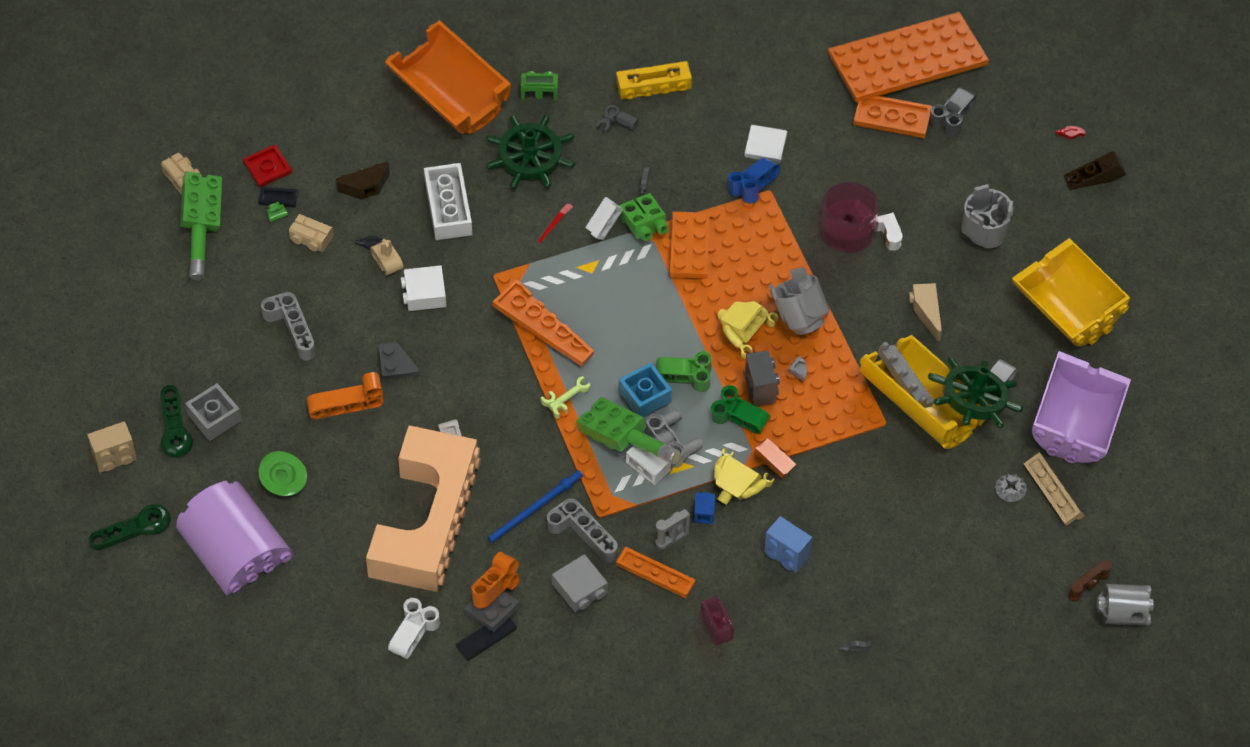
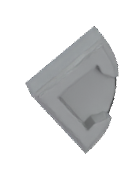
M798 356L788 368V373L803 382L807 377V366L804 359Z

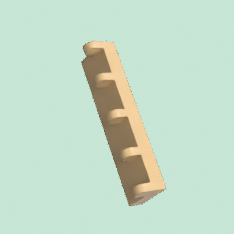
M1040 452L1024 463L1066 525H1069L1075 519L1079 520L1084 517V514L1080 511Z

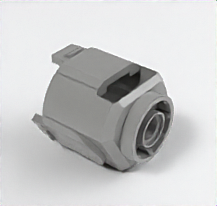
M988 184L974 188L973 194L965 201L961 224L962 233L967 235L976 245L984 248L1000 246L1003 238L1008 234L1010 218L1013 216V201L1004 193L989 189Z
M802 267L792 269L790 271L792 279L779 284L777 287L774 288L772 284L768 285L770 295L775 302L782 322L786 323L795 334H806L818 329L824 324L823 317L829 312V307L818 278L814 275H808L805 268Z

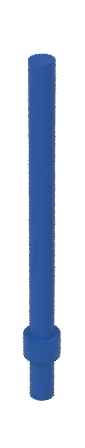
M578 470L570 477L562 479L558 486L488 536V540L491 543L495 542L561 492L569 490L572 484L583 477L581 471Z

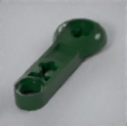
M166 385L161 390L166 429L161 437L160 446L166 455L180 457L191 450L193 439L183 426L178 389L174 385ZM169 391L175 393V395L171 398H167L165 396V394ZM169 404H173V406H174V412H173V413H170V405H169ZM176 440H179V445L174 444Z
M148 505L134 517L91 533L89 536L90 546L92 549L100 551L143 534L161 533L170 525V513L162 505ZM155 517L157 521L154 522L151 518ZM118 531L120 535L116 536L114 532ZM95 538H103L104 541L101 544L93 543Z

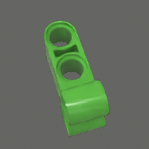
M700 351L694 358L660 357L656 360V369L666 382L691 383L694 385L695 390L699 392H705L710 388L712 358L708 352Z

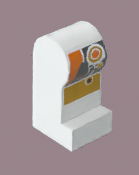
M894 213L876 217L875 228L877 232H883L886 239L885 246L892 251L898 250L901 247L903 236Z

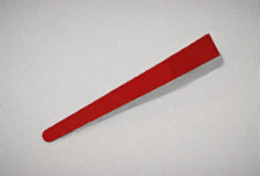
M567 203L539 238L538 243L543 241L573 206Z

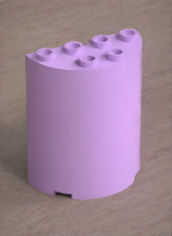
M1058 351L1032 427L1034 439L1046 450L1047 454L1063 458L1068 463L1099 461L1107 454L1131 379L1101 367L1098 369L1092 368L1088 362Z
M227 481L219 482L201 491L187 503L188 509L184 513L179 514L176 522L177 530L226 595L236 593L243 585L257 580L259 573H269L275 566L282 562H288L294 556L289 546L244 487L237 481L233 483H228Z

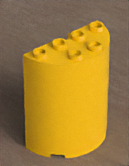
M1070 238L1048 252L1040 262H1034L1012 278V283L1077 347L1087 344L1093 345L1100 336L1110 333L1116 321L1129 309L1130 297Z

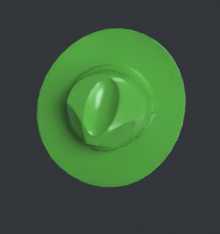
M282 451L271 452L263 458L259 465L258 475L261 484L266 490L275 495H295L306 484L307 471L305 466L297 457L290 453Z

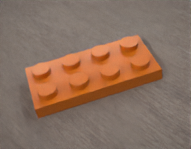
M874 96L870 99L858 101L853 125L925 138L932 106Z
M673 211L670 277L707 278L710 213Z

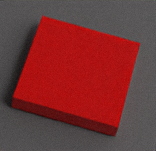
M272 145L242 159L259 188L292 174L291 167L276 145Z

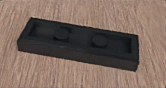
M510 618L495 632L483 626L458 642L456 648L467 661H470L517 630V626Z

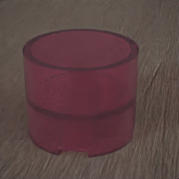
M854 182L837 184L825 193L822 201L820 235L828 247L845 251V253H856L870 245L876 232L879 207L875 194L868 187Z

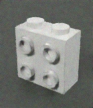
M442 265L404 269V277H401L402 289L406 288V293H403L404 304H408L409 311L446 307Z

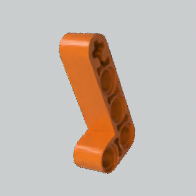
M375 372L365 374L362 377V385L316 393L306 398L309 416L312 419L377 408L384 403L380 378Z

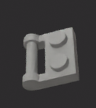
M686 509L681 512H675L666 521L659 520L656 523V530L658 531L656 547L658 549H665L689 534L690 514Z

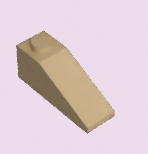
M936 283L913 284L912 292H909V303H913V310L935 340L940 341L942 329Z

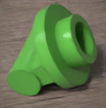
M279 202L268 205L269 209L266 212L270 222L288 216L284 204L280 205Z

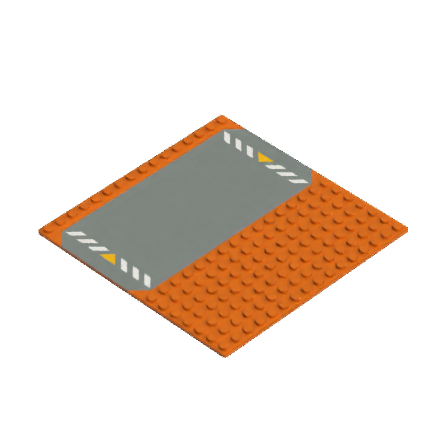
M767 190L759 193V200L755 203H746L741 198L698 212L710 213L707 278L670 277L672 220L666 221L668 233L661 235L655 232L648 241H644L642 238L637 240L635 235L630 232L506 270L493 276L500 294L515 279L520 281L537 301L540 300L550 313L553 312L562 324H566L573 333L577 334L594 350V355L581 367L512 320L546 400L551 399L549 391H552L555 394V399H557L577 385L579 377H584V383L581 385L591 384V389L588 392H579L563 404L568 408V413L565 414L562 410H559L560 418L554 417L576 470L581 471L583 477L580 479L598 518H604L715 482L714 465L722 456L724 448L727 455H730L733 451L734 459L750 469H755L766 465L754 454V451L767 438L788 457H792L886 425V420L864 376L861 374L860 368L830 308L828 314L823 317L824 324L806 334H795L781 320L775 302L770 295L768 285L772 284L775 288L779 284L792 279L790 273L792 269L804 267L808 275L813 274L771 191ZM755 301L767 309L769 314L774 312L778 315V321L775 322L774 327L767 326L765 320L747 343L743 342L744 345L752 347V353L769 350L770 357H773L775 360L774 372L775 374L778 373L780 385H778L779 395H776V403L757 406L765 410L771 417L761 434H756L729 420L724 424H717L712 419L711 405L716 400H722L721 390L724 386H735L738 390L739 398L752 404L745 379L746 359L740 356V348H736L728 340L723 332L721 320L718 319V312L721 309L728 310L734 302L745 303ZM700 351H706L711 355V385L707 391L699 392L695 390L694 385L691 383L667 382L672 389V402L644 416L646 423L650 415H665L675 409H679L682 419L669 426L679 441L685 444L699 437L703 442V448L691 453L680 467H671L670 472L656 485H653L626 463V452L634 445L629 443L622 452L616 449L612 450L606 447L604 443H598L592 440L590 436L579 431L576 421L585 412H590L592 410L591 406L600 397L632 411L618 392L620 378L651 362L656 368V360L660 357L694 358ZM798 356L804 359L807 366V377L804 382L788 373V368Z

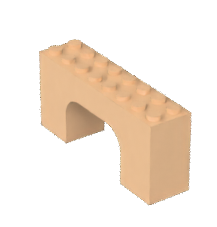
M408 426L398 457L400 478L430 484L437 489L428 520L420 528L402 530L376 525L366 556L369 578L438 592L440 585L443 586L445 580L444 569H448L450 564V557L448 556L455 548L456 541L454 537L459 535L460 518L463 519L465 516L466 507H464V504L469 502L471 495L469 488L470 485H474L476 478L474 472L475 469L480 467V448L477 447V439Z

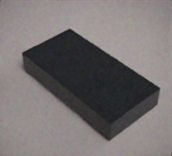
M261 187L259 205L268 206L279 202L280 205L284 204V207L296 208L298 189Z

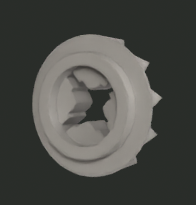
M1007 473L1005 476H1000L998 481H996V493L1005 501L1016 502L1021 500L1026 494L1027 484L1017 474L1009 475ZM1008 484H1009V485H1013V484L1015 485V488H1014V489H1012V488L1007 489Z

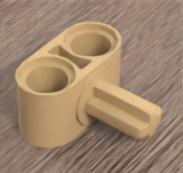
M383 239L381 243L370 247L373 258L381 270L385 271V276L403 269L402 260L390 240Z

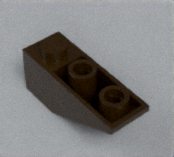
M1114 151L1064 174L1070 190L1110 183L1127 175L1120 158Z

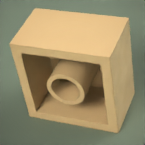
M125 421L87 434L92 455L99 472L111 471L115 467L128 465L137 460L133 440Z

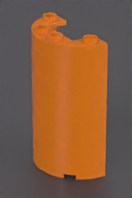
M439 20L435 24L430 25L426 30L427 42L418 46L414 52L403 59L401 58V53L399 51L387 58L385 64L459 133L464 134L467 132L472 134L485 127L502 110L500 106L504 100H508L510 95L511 83Z

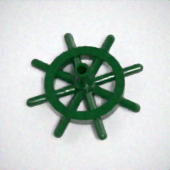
M547 114L543 116L540 124H520L516 116L511 115L509 120L513 127L502 138L493 135L486 136L488 142L499 145L500 157L486 164L487 169L503 165L510 174L514 175L510 184L513 189L517 188L521 178L528 180L541 178L544 186L550 188L552 183L547 175L552 173L559 164L569 168L575 166L574 161L561 157V144L573 140L574 135L569 133L558 137L552 129L547 127L550 116ZM519 137L522 145L512 141ZM541 137L548 140L547 142L538 144ZM552 147H553V149H554V153H553V154H549V153L543 152V150H546V149H549V148H552ZM507 148L513 149V150H516V151H519V152H516V153H513V154L508 155V154H507ZM523 158L520 165L513 162ZM538 158L547 160L548 162L542 165ZM529 162H532L534 165V167L528 168L527 166Z
M948 358L947 363L952 370L947 374L946 378L934 373L928 374L929 380L943 385V396L935 398L934 404L938 406L948 403L952 409L964 416L962 423L965 426L970 424L972 418L977 420L991 419L998 428H1003L1004 422L999 415L1005 408L1019 413L1023 411L1022 405L1008 401V389L1016 387L1017 382L1015 380L1003 382L997 375L990 372L988 362L985 360L981 362L980 367L969 365L959 366L954 358Z

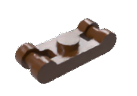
M1108 560L1101 561L1072 583L1069 599L1073 602L1079 601L1084 591L1088 588L1090 590L1093 589L1100 579H1108L1112 567L1111 562Z

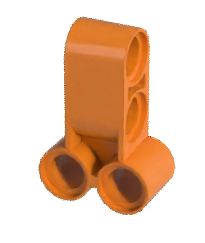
M498 552L495 555L492 567L472 585V599L475 607L485 608L506 588L510 590L516 588L520 581V575L516 573L519 566L518 560L503 552Z

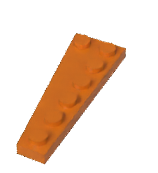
M517 279L492 302L494 308L581 367L594 355V350L577 334L573 333L566 324H562L557 319V316L553 312L550 313L540 300L537 301L532 296V293Z

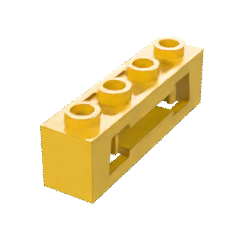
M687 61L616 72V84L620 100L691 89L692 77ZM679 68L678 72L670 71V73H667L670 69ZM637 74L639 75V78L635 76L633 79H628L627 77Z

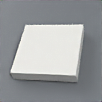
M751 125L744 157L758 160L767 158L772 162L781 163L787 131Z

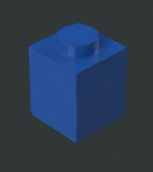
M708 492L696 493L694 523H714L715 494Z

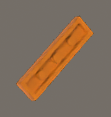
M626 546L616 561V566L687 599L696 584L695 579Z

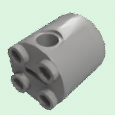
M1105 584L1104 590L1097 596V612L1103 613L1105 624L1150 625L1151 616L1149 610H1153V598H1149L1151 596V586Z

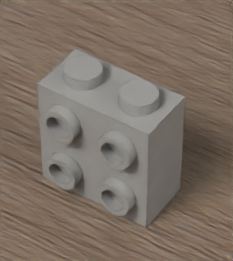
M585 554L552 574V585L574 612L580 609L584 610L591 602L596 599H602L608 592V582Z

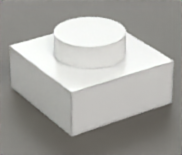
M456 419L438 424L439 432L461 436Z

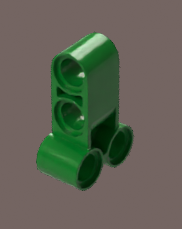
M733 385L724 386L721 390L722 400H716L711 405L712 419L715 423L724 424L729 420L756 434H761L771 418L765 410L739 398L738 390Z

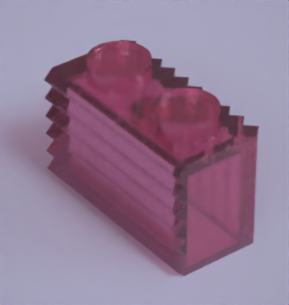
M714 596L701 602L700 615H702L715 645L733 640L735 628L720 597Z

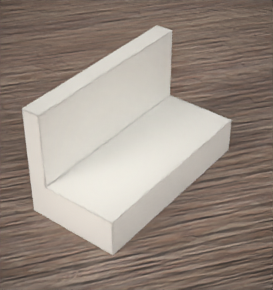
M605 197L585 228L591 231V235L595 238L604 240L623 211V208Z

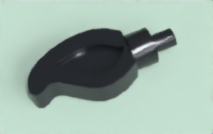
M367 236L365 239L355 240V244H360V246L370 250V247L381 243L383 239L376 236Z

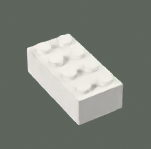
M461 163L424 168L425 185L435 241L472 236V221Z

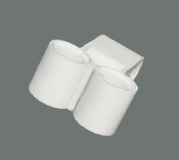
M409 598L404 602L405 619L391 639L388 647L389 651L405 659L410 657L426 630L434 631L440 625L438 610L432 606L422 609L421 602L416 598ZM417 609L415 612H410L409 610ZM429 617L435 618V619L430 620V621H429V620H426V619L429 618Z

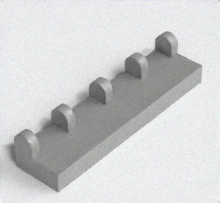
M884 342L877 353L898 384L924 408L932 407L934 400L897 347Z

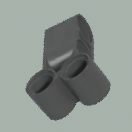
M959 87L944 106L941 104L932 106L929 124L934 128L944 127V132L948 136L955 137L959 135L962 118L974 105L977 95L963 87Z

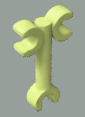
M579 377L577 385L555 399V394L549 391L551 399L546 400L542 396L541 403L543 406L549 407L553 411L554 417L559 419V410H562L565 414L568 413V408L563 403L579 392H588L591 389V384L581 385L584 383V377Z

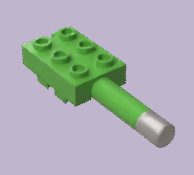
M186 171L182 178L180 227H192L190 278L202 280L205 269L207 231L217 232L220 227L222 177L207 175L205 178L200 177V173Z
M600 397L591 406L592 410L590 412H585L576 421L580 432L590 436L592 440L598 443H604L606 447L612 450L616 449L622 452L630 443L671 464H676L680 459L681 454L679 450L642 432L647 428L644 417L603 397Z

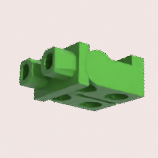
M651 193L636 198V203L634 200L619 205L623 208L620 214L621 221L629 226L637 240L642 238L644 241H648L655 232L661 235L668 233L666 214L662 211ZM648 200L649 205H643L642 202ZM628 207H632L631 212H628L625 209Z

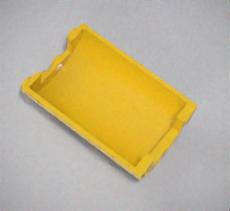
M913 335L899 339L896 343L897 349L932 399L942 397L943 385L929 380L928 374L934 373L946 378L951 369ZM877 352L869 355L866 354L860 360L861 374L945 449H951L961 444L973 434L972 430L977 425L981 426L985 421L971 418L970 424L965 426L962 423L964 416L952 409L948 403L938 406L933 403L932 407L924 408L898 384L882 359L875 362L878 356Z

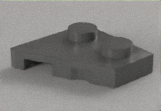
M397 342L378 344L383 380L419 375V369Z

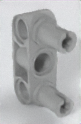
M675 409L665 415L653 414L646 420L647 435L680 451L679 461L676 464H671V467H680L691 453L703 448V442L699 437L685 444L681 443L674 431L669 427L682 419L679 409Z

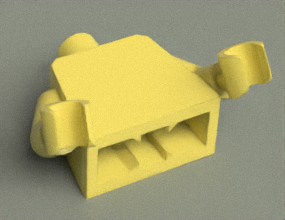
M755 301L745 303L734 302L728 310L721 309L718 312V319L721 320L723 332L728 340L736 348H740V356L746 359L744 351L752 353V347L744 345L743 342L747 343L765 320L767 326L774 327L775 322L778 321V315L774 312L769 314L767 309Z
M724 448L722 456L714 465L716 485L723 489L717 500L727 505L732 496L739 500L747 499L758 494L764 488L772 486L774 478L770 481L767 480L768 473H765L761 479L760 474L734 459L733 451L730 455H727Z

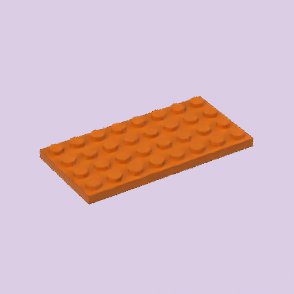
M960 12L828 49L830 59L855 102L989 64L988 57Z

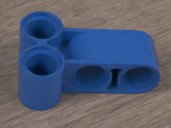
M761 158L744 172L735 171L728 175L729 193L733 196L742 195L743 201L746 203L757 202L759 200V191L779 175L780 165L767 158Z

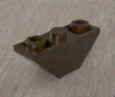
M388 161L377 163L374 166L336 178L337 191L361 200L379 194L390 175Z

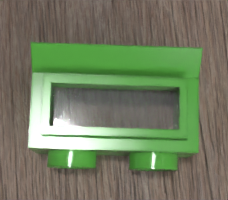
M533 71L522 73L521 100H525V91H535L537 99L543 98V92H554V100H557L558 74L553 72L536 74Z

